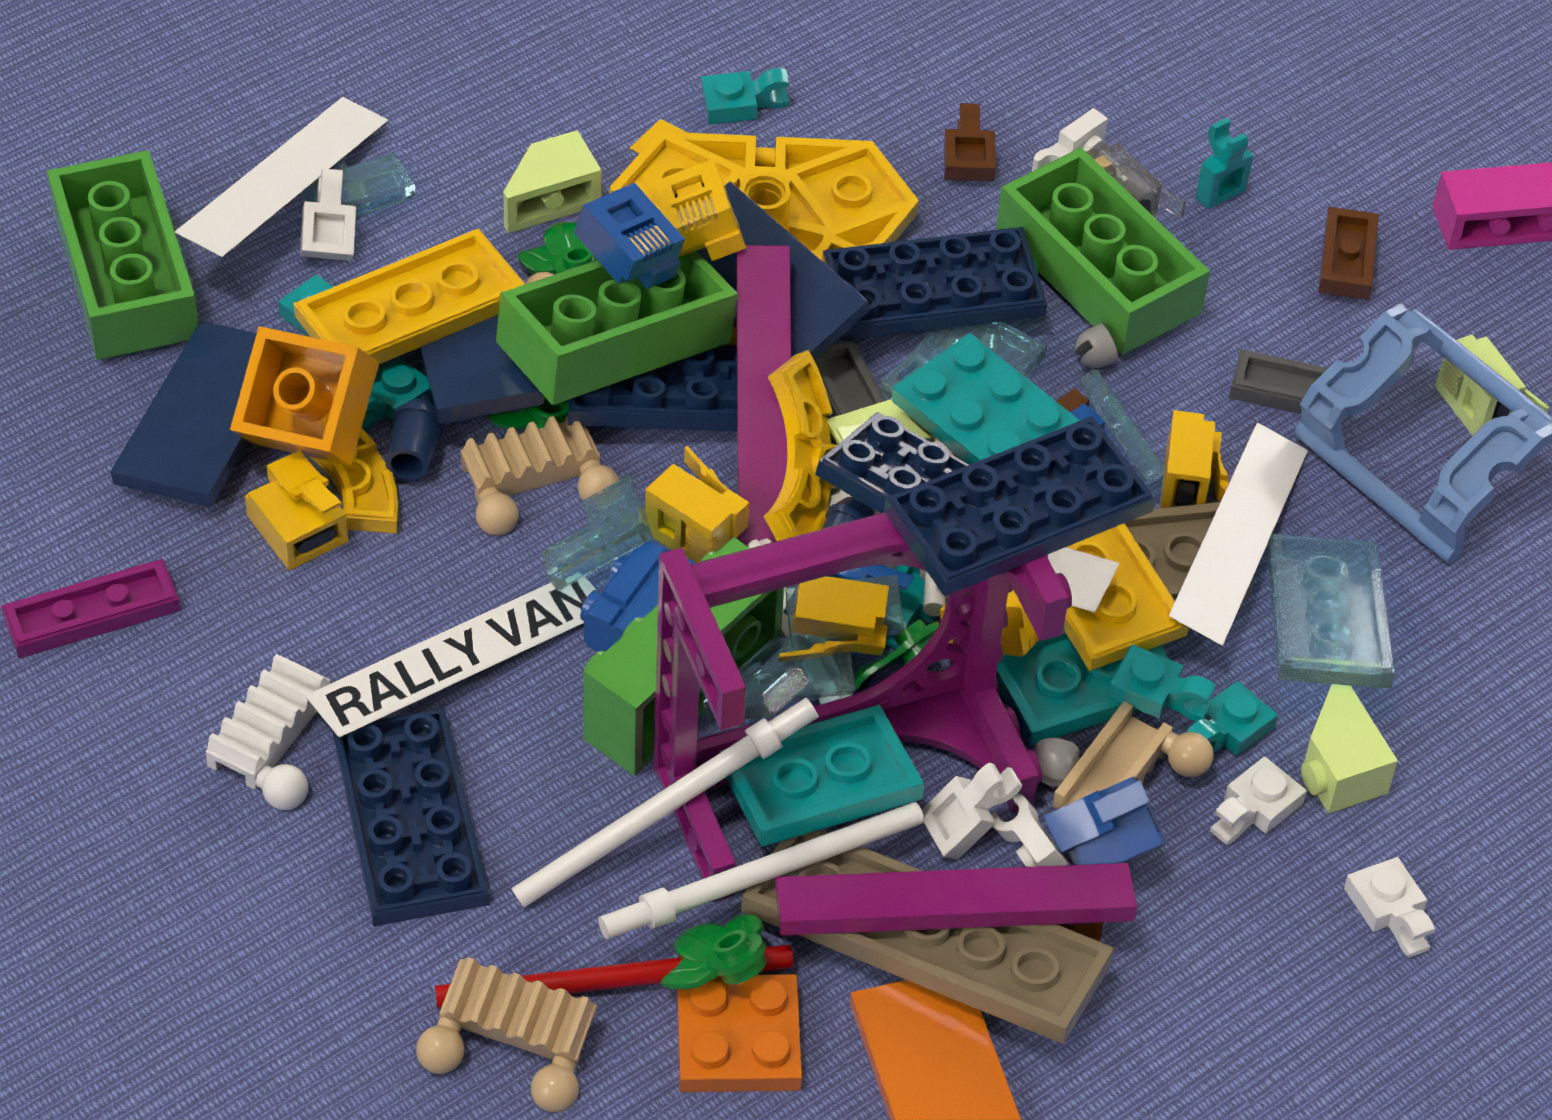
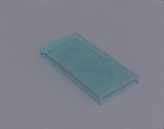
M1271 534L1267 544V559L1278 680L1391 689L1394 667L1377 543Z

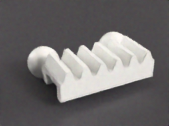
M276 654L273 658L271 671L263 670L261 672L259 686L256 688L251 685L248 688L246 702L238 701L235 704L233 718L225 717L223 719L220 734L212 733L210 735L206 750L207 766L217 771L223 764L245 775L246 786L254 790L258 787L262 788L265 800L276 809L291 810L301 805L308 793V781L305 774L293 765L283 764L274 766L318 712L305 695L329 685L330 679Z

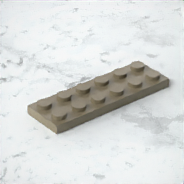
M817 830L781 841L773 853L828 833ZM861 846L779 877L922 870ZM776 878L747 888L742 895L741 912L758 916L762 921L779 927L775 891ZM1057 924L799 935L1061 1044L1066 1042L1111 967L1114 955V947Z

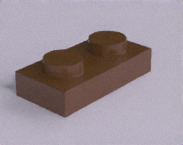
M1329 206L1325 221L1318 293L1369 300L1373 281L1379 214Z

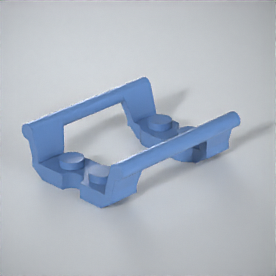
M1399 304L1385 311L1359 337L1364 348L1360 358L1350 363L1336 360L1310 386L1300 403L1302 409L1301 422L1294 430V435L1447 564H1451L1462 552L1465 527L1496 497L1494 488L1491 485L1494 476L1504 470H1513L1520 473L1548 443L1552 445V416L1421 311L1414 309L1410 312ZM1422 341L1511 411L1508 416L1494 418L1484 424L1446 462L1440 471L1439 485L1434 489L1428 503L1423 507V514L1419 513L1346 452L1342 427L1340 425L1348 415L1360 414L1369 409L1410 368L1414 362L1415 348Z

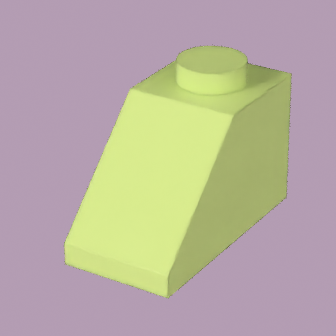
M578 130L550 137L546 140L532 143L503 191L504 228L508 234L581 212L584 204L601 197V168Z
M1344 675L1334 678L1311 735L1304 763L1301 766V775L1307 790L1312 795L1318 796L1328 814L1388 794L1398 762Z

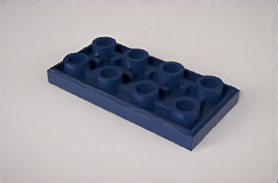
M729 181L725 185V189L737 218L745 245L790 246L791 358L798 353L809 350L815 361L871 310L868 300ZM706 247L696 250L737 292V252L712 261ZM736 304V311H735L734 324H733V325H735L736 327H737V304Z
M1023 227L823 250L822 261L868 300L871 308L865 316L842 335L843 341L1041 317L1046 314L1047 302Z
M498 315L419 347L439 424L452 421L466 422L474 417L505 411L519 412L527 407L544 404L543 394L497 344Z
M200 321L111 469L110 473L113 484L209 507L214 505L249 444V441L232 432L230 427L257 333Z
M716 347L566 400L568 425L580 421L582 426L737 432V348Z
M876 412L819 460L815 475L877 512L885 513L886 497L969 464L950 454L944 446L935 442H929L905 428L896 418L884 416Z
M1091 416L886 497L884 512L945 597L1151 513L1154 509L1155 497L1098 422Z
M445 708L379 719L341 737H338L333 731V741L373 927L488 906L489 892Z

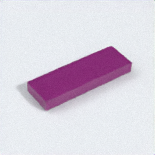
M163 558L1 605L3 618L18 659L181 611L178 595Z

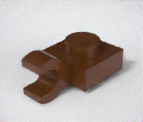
M960 103L957 129H945L944 180L994 182L996 170L995 131L980 130V104Z

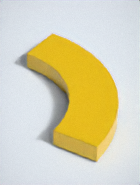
M809 350L794 355L768 376L781 408L787 437V469L784 483L776 502L763 516L777 541L821 530L826 520L825 515L831 489L836 488L815 475L819 460L837 445L831 444L830 430L827 422V416L832 414L831 404L820 372Z
M362 428L351 466L309 457L326 471L336 485L341 496L343 511L347 517V530L397 534L399 518L398 500L393 473L386 468V463L377 450V444Z

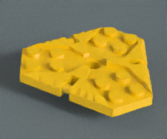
M660 131L610 186V193L635 182L661 211L652 184L653 181L714 159L724 186L731 181L820 260H822L823 250L889 243L897 240L917 216L919 204L917 197L873 141L776 137V148L756 147V136ZM733 325L731 342L724 345L737 346V327Z

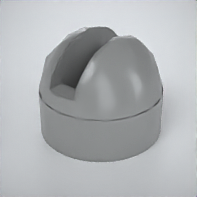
M1099 323L1085 330L1077 338L1074 351L1076 355H1083L1080 360L1083 366L1098 369L1118 361L1116 346L1103 324Z
M1047 738L1037 742L1034 752L1039 759L1043 777L1041 783L1050 787L1060 786L1079 761L1080 750L1075 744L1060 738Z

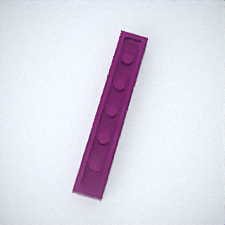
M746 245L745 249L736 253L738 293L737 495L750 502L748 527L738 536V540L746 546L755 539L761 541L767 538L772 542H777L763 516L776 502L784 483L787 469V437L781 408L768 376L791 358L790 246Z
M1128 863L776 877L775 891L780 935L1135 921L1137 913V903Z

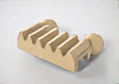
M554 416L549 417L545 427L540 429L535 422H530L522 434H518L514 427L508 428L505 437L499 440L494 433H489L481 445H478L471 438L467 440L464 448L460 450L462 469L464 473H469L475 486V498L478 502L475 513L477 524L485 533L490 535H505L516 526L519 511L515 501L509 497L513 494L579 477L578 492L581 499L590 506H608L617 499L620 493L621 484L619 477L613 469L600 464V454L587 427L582 426L580 421H575L572 425H568L567 417L562 423H559Z
M1124 701L1056 789L1052 807L1057 810L1097 790L1101 791L1130 777H1136L1143 783L1146 773H1152L1157 759H1162L1164 754L1168 755L1171 767L1178 774L1185 777L1200 776L1212 764L1213 748L1210 742L1199 733L1186 732L1177 735L1172 732L1173 727L1164 722L1158 730L1131 716L1133 705Z
M470 957L460 959L440 1010V1018L437 1025L425 1030L418 1039L416 1046L417 1058L420 1064L432 1073L445 1074L453 1071L459 1066L464 1057L465 1046L459 1034L461 1029L552 1059L551 1065L541 1068L533 1077L531 1095L536 1105L548 1112H562L570 1108L578 1098L579 1082L574 1074V1070L577 1068L584 1041L597 1013V1005L588 997L581 996L575 998L564 989H549L541 981L537 980L531 983L526 981L520 974H504L497 966L490 965L484 967Z

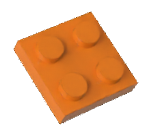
M756 975L750 980L733 985L726 984L721 976H717L697 988L677 989L680 1092L801 1091L802 1069L797 975Z

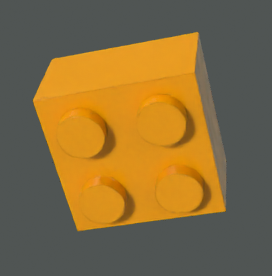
M259 326L230 430L255 445L291 453L301 450L305 456L351 466L379 362L359 347Z

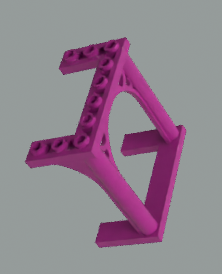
M886 513L690 565L683 548L659 554L654 769L663 790L718 755L721 750L729 748L747 735L744 730L755 724L697 739L700 685L721 731L745 725L747 687L710 608L862 567L904 565L926 571ZM1045 555L947 595L944 614L937 630L924 648L909 663L886 680L864 692L813 706L819 717L807 725L880 704L900 742L920 743L949 751L968 760L980 769L988 763H993L1000 774L1007 767L1012 768L1022 784V788L1018 793L1023 795L1034 807L1037 785L1042 782L1043 777L1041 765L1036 753L1033 750L1027 751L1020 738V727L1014 710L1010 706L1004 707L998 695L997 665L1003 660L1001 638L1003 628L1008 626L1006 610L1008 593L1014 589L1040 641L1063 635L1067 608H1071L1073 601L1067 578L1063 573L1056 574L1048 559V555ZM950 659V667L948 669L937 672L927 671L929 665L935 661ZM725 777L724 779H722L712 787L708 788L707 790L727 785L729 783ZM702 792L673 811L702 879L736 867L735 859L705 792ZM1013 798L1006 801L1012 814L1019 812V806L1014 802ZM732 893V894H730V895H727V896H724V897H722V898L713 900L712 902H716V901H719V900H722V899H726V898H729V897H733V896H734V893Z

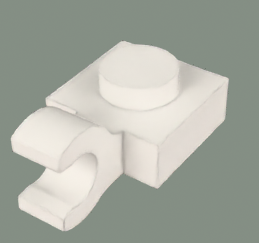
M1093 108L1062 129L1059 133L1058 143L1036 153L1032 171L1080 147L1097 162L1099 160L1098 157L1103 155L1106 148L1105 135L1108 118Z
M322 168L321 177L318 179V202H304L300 245L301 257L351 261L353 258L356 206L341 205L343 170Z
M1264 756L1227 786L1224 796L1225 801L1215 811V814L1221 819L1211 827L1210 832L1226 845L1234 842L1252 824L1267 834L1303 805L1307 790Z
M988 763L976 773L972 781L955 776L922 809L924 824L943 857L958 860L996 823L988 809L1008 801L1022 788V784L1012 768L1007 767L1000 774L993 763Z
M1017 793L1012 797L1019 806V813L1013 820L1004 822L995 812L991 813L996 822L992 827L1003 839L1009 842L1022 841L1024 844L1016 853L1026 867L1071 865L1065 855L1059 852L1054 840L1040 824L1036 809L1023 795Z
M1398 857L1347 875L1344 889L1373 932L1389 927L1401 950L1408 958L1429 951L1430 945L1424 936L1434 933L1435 928L1429 916L1424 912L1427 899Z

